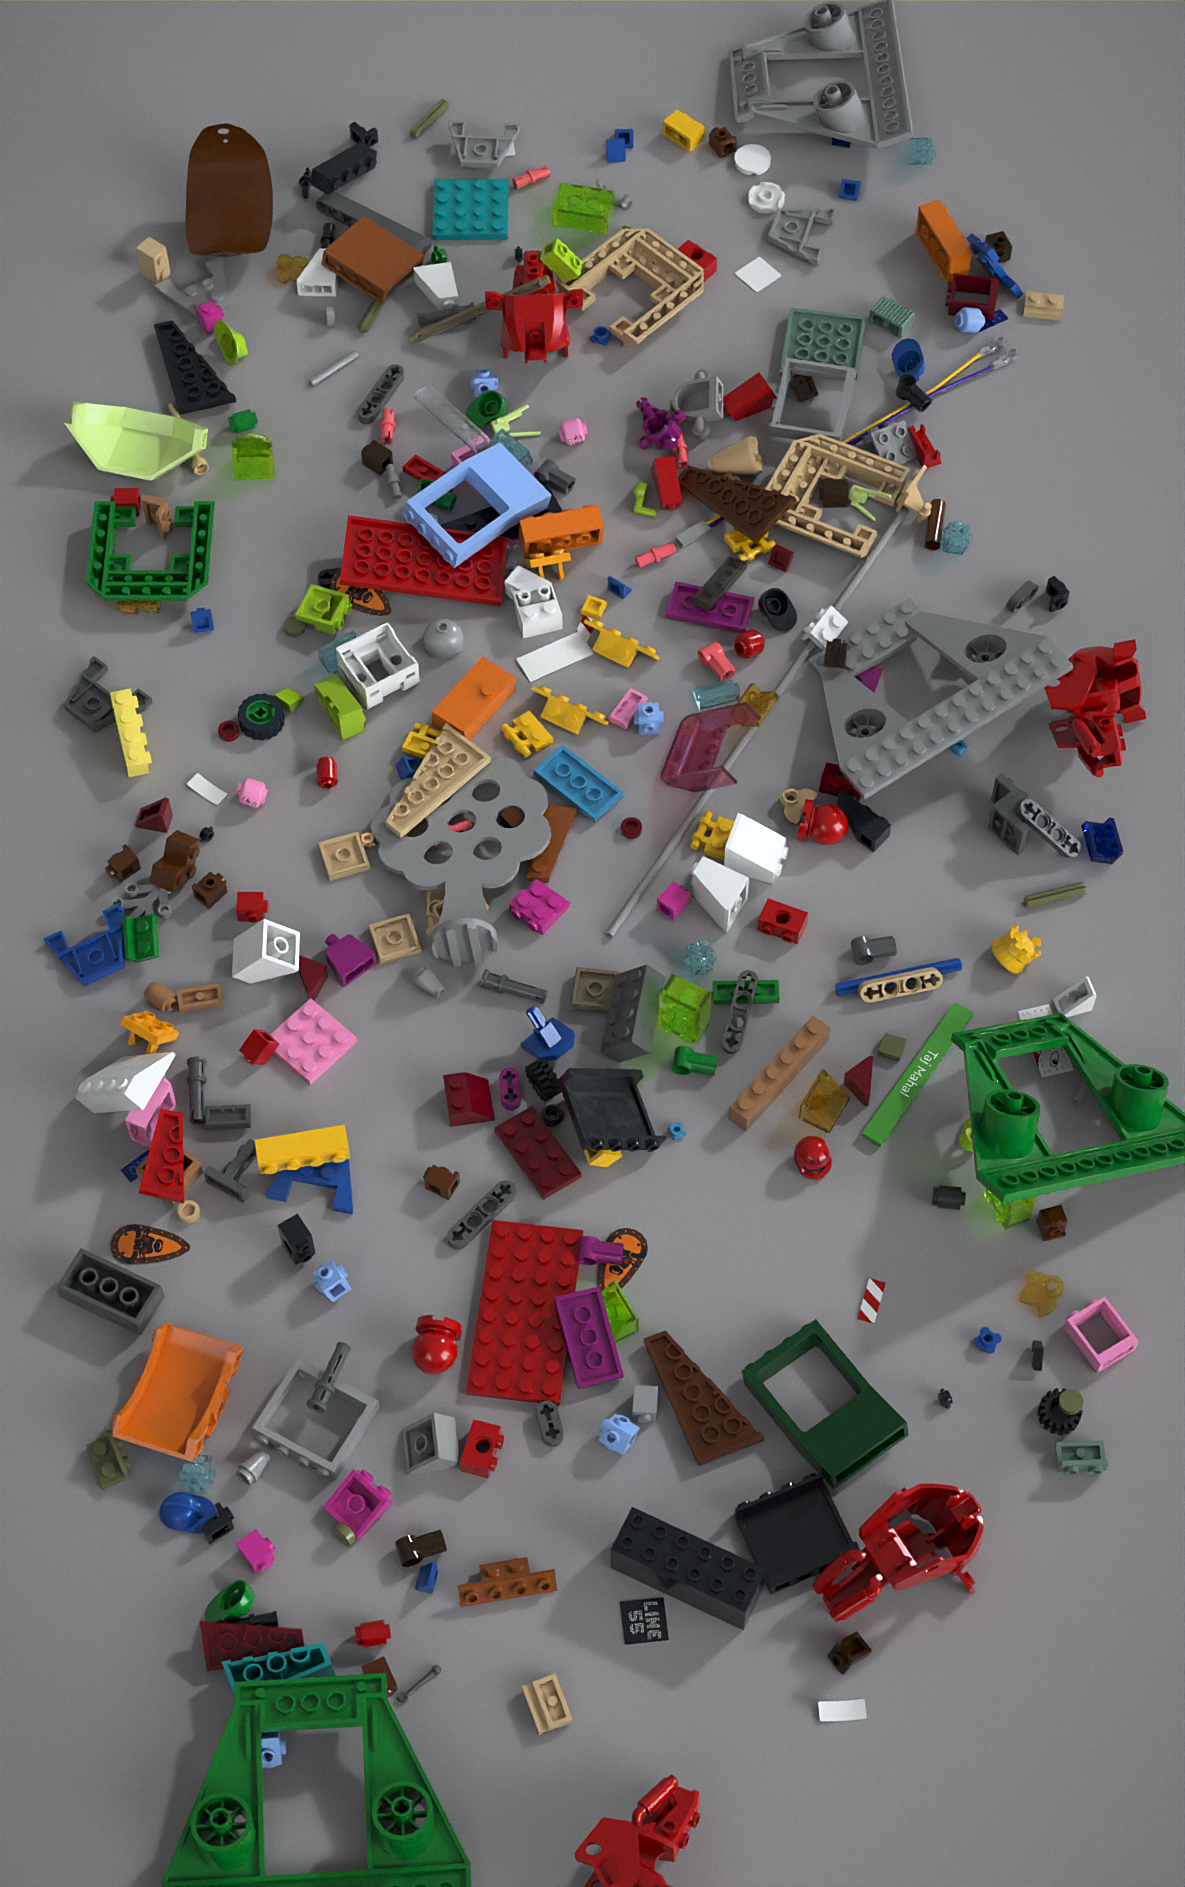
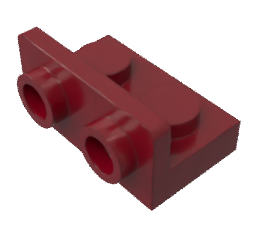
M827 762L822 773L819 792L838 796V792L843 790L845 793L854 796L857 801H860L861 795L839 770V765Z

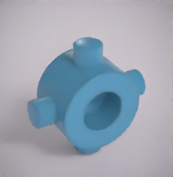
M959 740L951 745L950 749L960 756L965 750H968V746L965 745L963 740Z
M681 1122L674 1123L671 1127L668 1126L667 1128L670 1131L672 1140L680 1139L687 1134Z

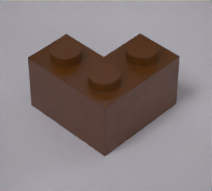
M178 830L167 837L163 857L152 865L150 883L173 892L188 879L193 878L196 873L195 862L200 852L198 848L200 839Z

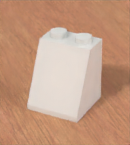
M738 813L725 847L724 866L749 878L773 884L775 876H780L782 870L781 860H785L789 848L785 847L786 838Z
M703 856L699 863L696 862L691 870L693 875L690 885H692V895L721 929L728 932L747 901L749 877Z
M266 919L261 920L234 938L232 977L251 984L299 971L300 932Z

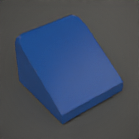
M615 129V139L624 138L625 148H633V129Z
M624 138L606 140L608 163L626 160Z
M842 179L839 198L857 201L861 185L860 181Z
M610 575L608 576V590L624 599L632 591L625 584Z
M419 757L400 758L396 764L400 780L414 776L422 763Z
M432 1562L420 1568L415 1590L430 1594L434 1592L438 1576L437 1563Z

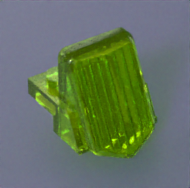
M250 432L239 435L235 438V441H232L235 480L275 478L273 444L267 436Z

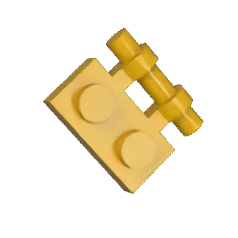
M737 529L724 534V541L733 553L743 552L737 556L740 563L746 560L749 562L761 553L770 552V549L776 545L773 539L766 542L765 539L768 538L769 532L757 543L758 546L753 549L749 546L755 543Z
M530 710L512 720L514 728H510L506 723L500 728L504 732V737L515 745V750L525 758L530 756L531 751L529 749L531 747L537 753L553 743V737ZM522 735L525 740H520L518 736Z
M416 723L414 731L419 733L410 731L402 746V752L424 759L426 754L430 753L436 740L428 736L437 738L443 730L433 729L431 725L425 723L423 725Z
M706 811L698 822L697 832H694L692 835L690 847L697 850L699 845L704 846L705 855L724 861L725 847L735 821L719 816L715 823L711 821L713 814ZM706 830L712 832L709 838L704 836Z

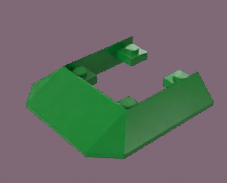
M95 501L86 584L105 601H187L207 586L209 582L215 501H195L194 506L175 507V527H192L190 554H171L170 570H131V554H114L117 527H135L136 506H116L115 501Z

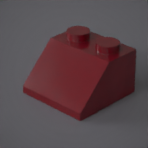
M467 1072L443 1075L450 1127L495 1121L488 1079Z

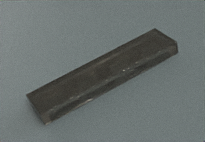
M729 556L693 596L691 604L710 611L747 569V563Z

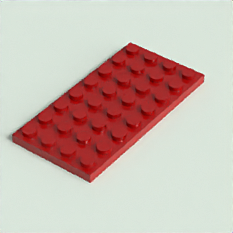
M348 515L339 585L501 606L508 537L498 536L453 568L431 546L425 537L419 534L412 524ZM443 528L459 544L475 534V532Z
M492 1220L466 1395L532 1403L551 1401L555 1405L560 1406L567 1347L554 1298L576 1292L579 1259L578 1261L576 1259L579 1238L583 1236V1230Z

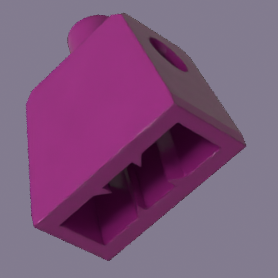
M331 934L326 938L325 943L329 946L325 951L327 962L343 987L376 965L375 953L351 934H347L342 939H339L335 934Z

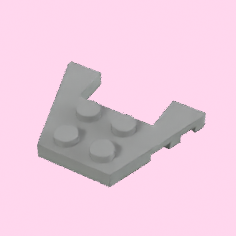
M448 121L461 167L498 169L520 131V123L503 122L502 136L464 135L465 121Z
M833 207L830 210L813 208V211H802V208L778 209L768 235V241L818 266L823 248L806 245L805 243L813 221L833 225L837 208Z
M221 257L205 263V267L211 275L210 278L180 291L176 289L170 279L154 284L157 293H162L166 296L167 300L175 302L181 310L197 320L195 307L213 300L222 309L230 306Z

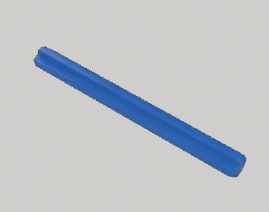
M959 958L836 983L835 991L838 996L858 992L859 985L864 981L929 967L936 968L941 974L962 970V962ZM909 978L906 982L916 980V978ZM889 982L885 986L894 985L895 983Z

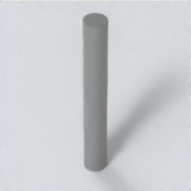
M353 351L310 379V385L314 387L358 358V353Z

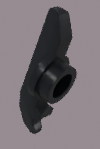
M308 167L299 180V184L302 187L301 192L305 199L308 198L311 187L312 173Z

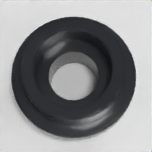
M551 1104L542 1110L541 1118L547 1126H557L563 1120V1111L557 1105ZM553 1114L556 1118H549L548 1116Z

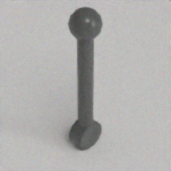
M434 1665L431 1671L407 1692H401L398 1696L401 1703L407 1702L408 1696L433 1675H438L441 1672L440 1666Z

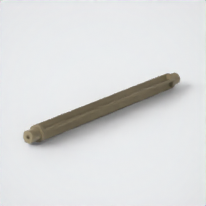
M548 275L542 278L539 277L502 295H527L543 289L544 286L551 284ZM484 301L415 331L414 334L408 336L411 344L417 341L421 342L491 310L485 309Z

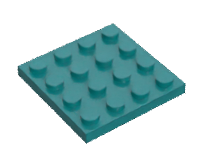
M434 179L433 240L508 239V179Z

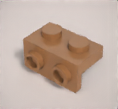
M145 494L142 504L147 525L158 528L160 539L165 540L167 534H170L173 529L168 502L157 496Z

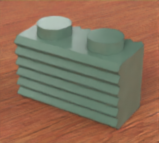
M883 296L870 310L869 321L902 338L913 326L915 313L911 309L902 307L894 300Z

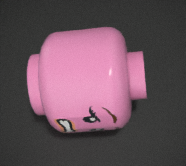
M579 418L562 421L561 427L558 428L562 443L565 442L568 446L584 442L585 434H588L585 422L581 423Z
M247 778L243 784H238L236 795L239 796L240 804L258 808L260 804L264 805L268 789L265 788L263 782Z

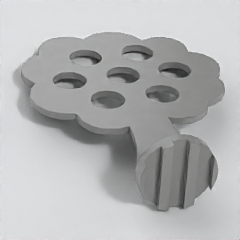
M508 757L491 758V762L452 794L447 803L438 806L423 820L428 823V829L420 836L407 837L404 835L400 838L386 827L387 818L397 802H400L404 791L413 781V777L403 779L392 787L389 794L390 804L380 809L372 819V834L380 845L378 850L380 860L387 870L404 875L406 881L418 889L435 890L445 886L441 917L438 926L432 933V952L438 960L440 956L445 960L451 961L454 967H462V963L475 962V966L484 963L483 959L490 956L493 952L495 954L497 952V932L486 912L482 888L504 886L514 879L519 871L520 862L535 858L550 843L551 829L548 820L543 816L548 808L547 792L539 782L526 778L522 766L517 761ZM492 783L500 788V793L492 801L480 802L472 796L473 790L480 784ZM511 806L522 810L525 818L517 827L504 828L496 822L499 814ZM458 814H470L476 819L474 827L463 833L454 832L448 827L451 818ZM483 841H495L501 845V852L493 859L481 860L473 854L476 845ZM435 845H445L453 851L450 859L441 864L427 862L424 859V855L429 848Z

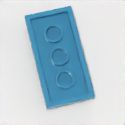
M563 744L533 770L536 777L571 805L577 807L581 813L594 823L624 797V792Z

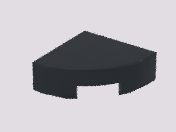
M1037 1340L1032 1342V1369L1034 1371H1042L1044 1348L1042 1342Z

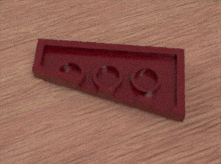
M200 1621L207 1672L224 1669L221 1661L243 1660V1657L253 1656L255 1658L266 1656L271 1652H288L293 1648L305 1646L302 1628Z

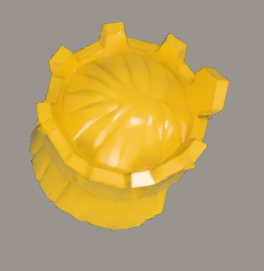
M1017 924L1011 927L1002 937L992 941L991 949L998 962L1012 974H1019L1023 971L1026 964L1031 963L1032 960L1041 955L1040 950L1035 951V947L1041 946V938L1033 937L1030 941L1027 937L1028 931L1025 929L1021 932L1018 931L1019 926Z

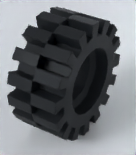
M540 1058L525 1067L526 1076L529 1078L528 1081L532 1084L533 1090L536 1091L541 1100L548 1101L562 1092L556 1073L553 1072L552 1066H549V1063L544 1058Z
M1055 1388L1053 1392L1051 1390L1048 1391L1046 1396L1042 1397L1037 1414L1040 1416V1424L1044 1423L1043 1428L1045 1430L1050 1428V1433L1052 1434L1055 1431H1058V1435H1062L1063 1432L1069 1434L1071 1430L1074 1431L1083 1413L1080 1410L1077 1414L1069 1415L1065 1419H1057L1052 1415L1051 1408L1058 1404L1060 1395L1066 1390L1062 1388L1061 1392H1059L1058 1388Z

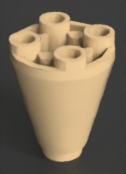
M747 436L713 454L712 457L708 458L710 472L722 475L728 471L732 475H760L763 472V460L761 454L757 455L759 454L757 437Z

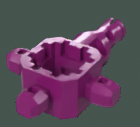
M641 397L642 402L637 400L636 406L642 412V419L644 421L642 428L647 435L642 436L638 440V445L642 450L650 447L652 443H654L658 450H664L667 447L670 449L675 448L677 440L682 433L677 424L683 422L687 416L681 409L670 416L665 409L659 410L657 407L651 406L647 398Z

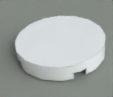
M744 145L735 153V167L745 175H761L769 169L771 155L765 147L760 145Z
M761 182L757 186L755 184L748 192V204L756 212L763 214L775 213L784 205V191L781 190L779 185L772 182Z

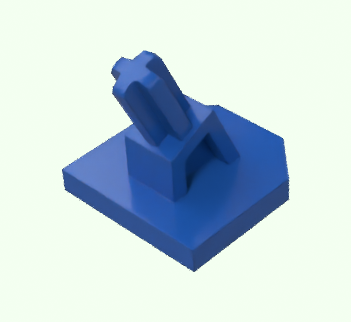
M537 1006L527 1009L526 1015L535 1028L533 1029L534 1033L520 1043L522 1049L537 1059L544 1058L545 1061L558 1060L574 1046L575 1034L572 1029L553 1017L546 1021Z

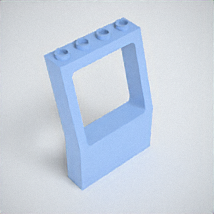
M498 443L464 460L406 501L403 516L443 556L445 561L455 568L509 528L520 523V520L547 509L551 494L501 443ZM462 481H468L501 516L459 544L424 508Z

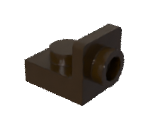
M796 374L792 377L793 379L790 381L789 387L794 388L799 403L819 395L812 376Z
M834 638L832 642L827 641L824 667L845 669L847 651L849 650V645L845 643V640Z
M856 1631L837 1642L829 1652L828 1658L841 1674H845L852 1665L869 1656L872 1649Z

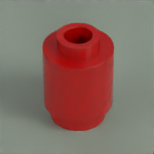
M322 757L316 764L317 785L323 789H331L338 784L337 763L332 757Z
M384 1619L360 1623V1626L354 1627L357 1647L363 1646L368 1648L386 1645L387 1639H391L390 1625L385 1624Z

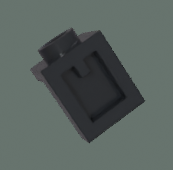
M356 122L349 125L350 137L356 144L362 142L371 147L378 143V132L375 127L366 131L364 127H361Z
M219 1502L215 1504V1507L220 1517L210 1519L205 1524V1527L202 1528L203 1535L209 1545L234 1529L231 1521L234 1519L233 1514L227 1506L223 1508Z

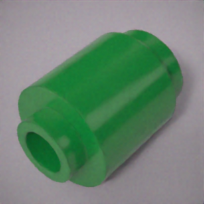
M250 409L234 413L231 417H228L232 433L256 428L255 424L258 423L255 412L251 413Z

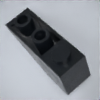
M843 790L838 792L837 805L847 815L848 825L856 840L872 852H875L890 836L891 824L884 817L875 814L870 807L862 805L851 794H847Z

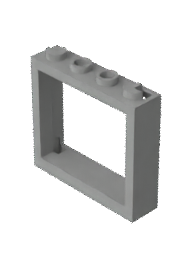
M786 358L785 365H782L780 368L781 382H777L776 386L778 397L773 400L772 404L774 415L769 417L768 428H771V436L798 440L822 434L842 442L856 378V368ZM791 373L845 382L834 433L780 424Z
M297 1357L252 1427L255 1439L259 1440L262 1445L267 1446L269 1444L275 1447V1450L282 1456L287 1457L290 1455L301 1466L305 1468L310 1466L316 1469V1473L320 1476L331 1477L336 1480L380 1410L379 1401L339 1379L336 1380L334 1395L363 1410V1413L333 1461L325 1460L266 1428L298 1376L314 1385L318 1380L322 1379L324 1371Z

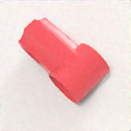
M717 641L697 651L701 663L704 666H709L720 681H727L735 674L736 669L725 657L724 650Z

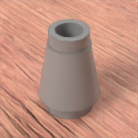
M423 966L413 976L415 985L436 998L445 990L430 968L427 969Z
M259 1450L241 1463L236 1471L238 1479L246 1485L255 1483L270 1460L269 1455L265 1451Z

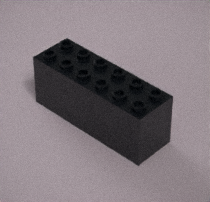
M631 1507L611 1548V1569L741 1630H744L764 1588L766 1568L634 1507Z

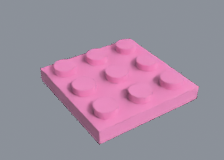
M311 998L270 1034L279 1043L273 1053L310 1085L358 1042L354 1034Z

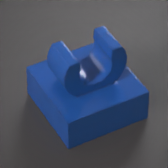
M205 607L197 608V611L191 612L194 633L214 630L211 609L205 610Z

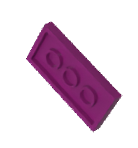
M675 581L666 611V618L743 633L748 626L754 605V597Z
M600 1286L555 1297L554 1301L577 1389L623 1378L624 1374Z

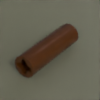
M934 499L930 502L932 507L928 517L925 547L933 551L938 550L941 546L946 508L945 501L941 499Z

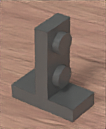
M249 1138L245 1145L242 1144L239 1147L236 1158L233 1162H229L226 1165L224 1174L208 1166L204 1171L206 1182L244 1203L249 1197L247 1186L238 1181L257 1156L255 1141Z

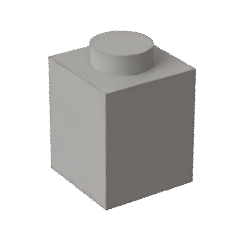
M634 1385L632 1420H637L641 1424L656 1422L658 1386Z

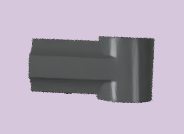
M550 459L545 460L534 472V478L541 485L546 486L550 484L564 493H570L576 483V478L560 470L558 465Z
M860 936L851 941L855 962L858 965L869 964L876 958L894 956L897 953L896 942L893 936L875 939Z

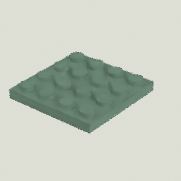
M790 308L780 368L782 365H785L786 358L856 368L855 380H857L866 317Z

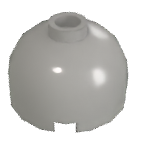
M439 618L432 621L424 631V649L435 659L448 660L453 658V655L459 654L464 646L463 632L460 626L447 618Z

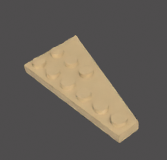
M445 723L441 735L436 738L430 753L426 754L414 774L413 781L406 787L400 802H397L387 818L386 827L402 838L491 762V756Z

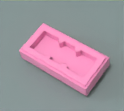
M630 688L609 715L608 721L626 730L634 720V712H638V704L646 703L648 697Z

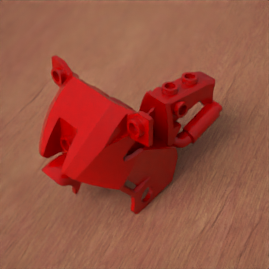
M540 250L524 252V265L516 266L512 289L547 275L551 284L527 295H502L495 291H485V309L502 311L500 345L503 347V359H507L509 350L515 352H525V363L534 360H544V363H547L546 351H556L561 348L564 357H568L570 336L566 309L583 307V289H572L567 293H556L553 271L540 260L542 253Z
M1135 639L1114 643V648L1094 646L1077 650L1068 659L1073 665V670L1057 679L1060 681L1059 685L1055 687L1047 685L1044 687L1052 710H1067V713H1073L1066 719L1049 723V729L1057 747L1077 748L1079 759L1089 772L1097 778L1104 775L1103 768L1122 766V751H1126L1124 738L1120 739L1123 736L1121 724H1116L1114 713L1122 714L1125 723L1146 719L1145 709L1140 705L1142 687L1138 660L1133 657L1137 650ZM1059 727H1067L1064 731H1056Z
M932 1483L918 1484L908 1490L904 1487L901 1489L903 1493L899 1490L894 1492L860 1526L859 1537L866 1547L862 1551L851 1549L845 1553H840L815 1578V1582L812 1584L816 1594H823L822 1600L830 1610L828 1613L835 1622L844 1621L875 1602V1598L882 1591V1588L889 1584L892 1585L895 1591H900L943 1576L949 1572L952 1576H959L971 1594L975 1593L976 1591L972 1587L976 1584L968 1571L965 1573L961 1571L977 1554L983 1537V1519L981 1515L978 1516L982 1510L975 1497L969 1491H962L956 1486ZM908 1509L911 1515H919L921 1518L929 1521L936 1533H926L924 1535L909 1520L902 1522L894 1528H891L888 1523ZM947 1548L953 1558L945 1559L943 1556L937 1558L938 1556L934 1550ZM853 1562H857L852 1566L851 1569L853 1571L838 1583L833 1584Z
M671 1774L668 1778L664 1777L637 1802V1807L632 1813L631 1822L602 1817L574 1853L575 1859L578 1862L594 1868V1872L584 1887H592L593 1884L598 1882L601 1883L602 1887H671L666 1884L665 1878L655 1871V1863L657 1859L675 1862L680 1848H686L690 1838L688 1832L691 1827H697L701 1816L698 1813L700 1805L699 1791L694 1789L689 1791L679 1787L677 1778ZM591 1844H596L601 1847V1852L597 1855H589L586 1852V1848Z

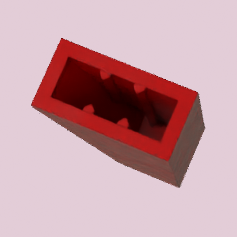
M758 372L723 397V404L725 405L723 406V411L727 417L732 416L735 421L772 408L773 400L777 399L761 373Z
M674 456L654 458L651 473L661 510L675 511L682 504Z

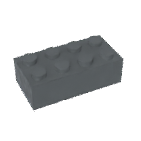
M648 964L616 974L600 1051L618 1063L649 1054L651 1051L665 976Z
M80 1248L56 1286L61 1298L139 1335H142L165 1297L161 1285Z

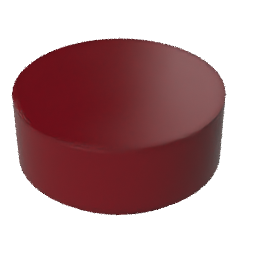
M224 721L218 727L219 737L225 742H232L239 737V727L234 721Z
M634 817L624 819L621 823L622 835L628 839L639 837L642 833L641 821Z

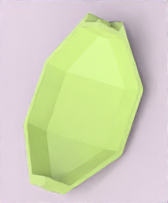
M73 402L70 411L71 421L64 423L98 470L150 481L158 479L204 450L208 434V428L178 417L129 407Z

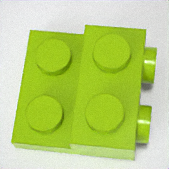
M311 584L295 614V618L298 621L315 625V630L335 635L337 630H342L343 618L345 615L350 614L352 604H350L348 594Z

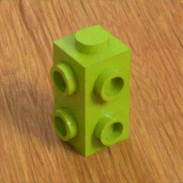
M558 238L543 246L540 260L564 283L572 279L575 280L580 276L583 262Z

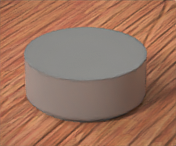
M332 306L325 307L326 326L335 325V313Z

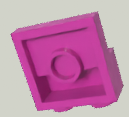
M536 879L526 890L522 889L511 900L509 912L516 920L526 923L530 930L537 931L543 935L570 907V902Z
M353 1469L323 1506L338 1522L346 1524L353 1531L357 1539H361L373 1522L379 1520L393 1503V1500L389 1498L391 1492L382 1485L377 1487L372 1482L374 1477L364 1469L361 1472Z

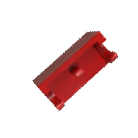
M921 424L920 430L917 432L914 425L910 426L908 431L917 454L916 458L921 467L925 465L929 468L941 464V454L939 450L935 451L925 434L926 428L924 425Z

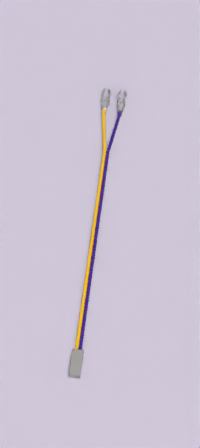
M996 337L994 342L987 343L974 357L934 388L925 392V394L931 398L942 391L987 371L1004 367L1009 363V360H1017L1021 351H1018L1015 357H1008V353H1016L1017 348H1011L1007 351V354L998 356L987 368L940 388L976 359L994 354L997 348H1004L1006 343H1008V339L1005 340V344L996 345V341L1004 340V337ZM908 402L842 442L852 445L862 439L863 436L868 435L867 430L877 426L880 428L885 423L896 419L914 407ZM717 515L707 522L702 520L675 536V540L682 548H685L710 533L711 528L724 519Z

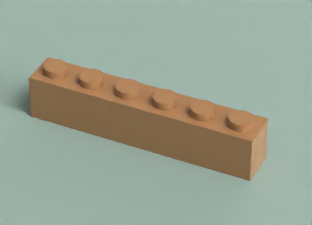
M812 1015L729 1106L728 1119L744 1131H747L827 1043L830 1027Z

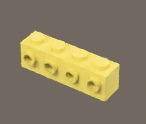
M131 689L110 692L128 777L148 774V764L152 763L150 752H145L144 745H147L146 734L140 731V727L143 726L141 714H136L135 708H139L137 696H132Z

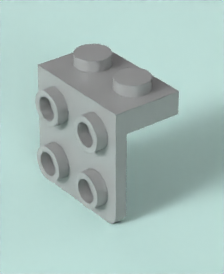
M895 420L885 423V428L879 429L877 426L867 430L868 435L862 437L864 445L873 442L878 456L895 463L902 464L917 457L905 420L898 423Z

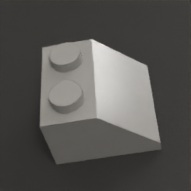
M432 1413L402 1429L407 1474L444 1471L460 1463L455 1417Z

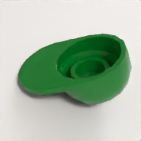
M496 391L483 393L468 406L466 411L467 422L472 427L481 428L491 421L503 417L507 410L505 398Z
M242 1580L231 1583L209 1603L205 1612L206 1621L221 1622L227 1616L237 1618L246 1615L252 1609L255 1600L252 1587Z

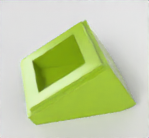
M289 688L274 695V698L278 699L283 708L290 713L304 700V697Z

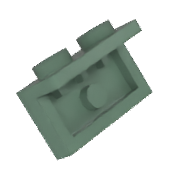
M1104 1441L1055 1443L1057 1473L1072 1476L1079 1474V1472H1088L1091 1475H1098L1106 1471L1109 1465L1108 1459L1105 1458Z

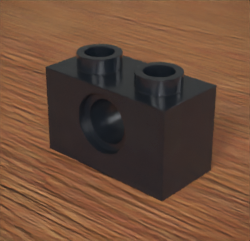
M298 1214L277 1225L281 1243L295 1265L309 1261L316 1254L312 1234Z

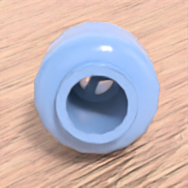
M962 308L955 316V326L962 333H978L985 324V317L978 308Z

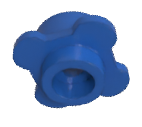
M598 326L593 330V336L590 337V341L607 345L612 333L606 327Z
M982 1327L980 1335L974 1339V1345L982 1351L991 1354L995 1352L996 1344L1000 1343L1002 1338L1000 1334L991 1332L988 1327Z

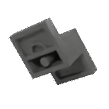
M1001 773L995 778L991 797V802L994 805L992 806L988 829L1013 852L1019 855L1024 851L1029 827L1017 816L1015 805L1021 799H1030V796L1026 792L1021 791L1010 778L1005 777ZM1024 805V807H1025V811H1024V812H1029V811L1026 809L1028 805Z

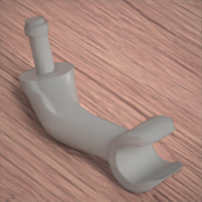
M596 180V184L599 187L596 192L606 202L620 205L625 210L632 206L633 201H628L630 199L629 194L624 195L623 198L613 197L610 195L607 187L602 186L600 180Z

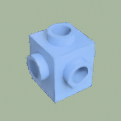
M494 369L474 370V378H471L470 382L471 390H475V397H479L487 391L498 390V378H494Z
M646 702L638 704V712H634V725H638L639 735L660 734V724L664 723L663 711H659V703Z
M329 1260L312 1272L316 1279L314 1283L316 1289L321 1295L324 1293L332 1302L351 1290L346 1280L348 1274L341 1264L337 1266L332 1260Z
M614 1414L609 1420L605 1419L599 1428L601 1435L598 1441L604 1444L607 1449L623 1455L631 1448L640 1427L631 1423L625 1416Z
M280 1731L263 1732V1767L274 1768L277 1765H282V1755L287 1754L286 1740L281 1739Z

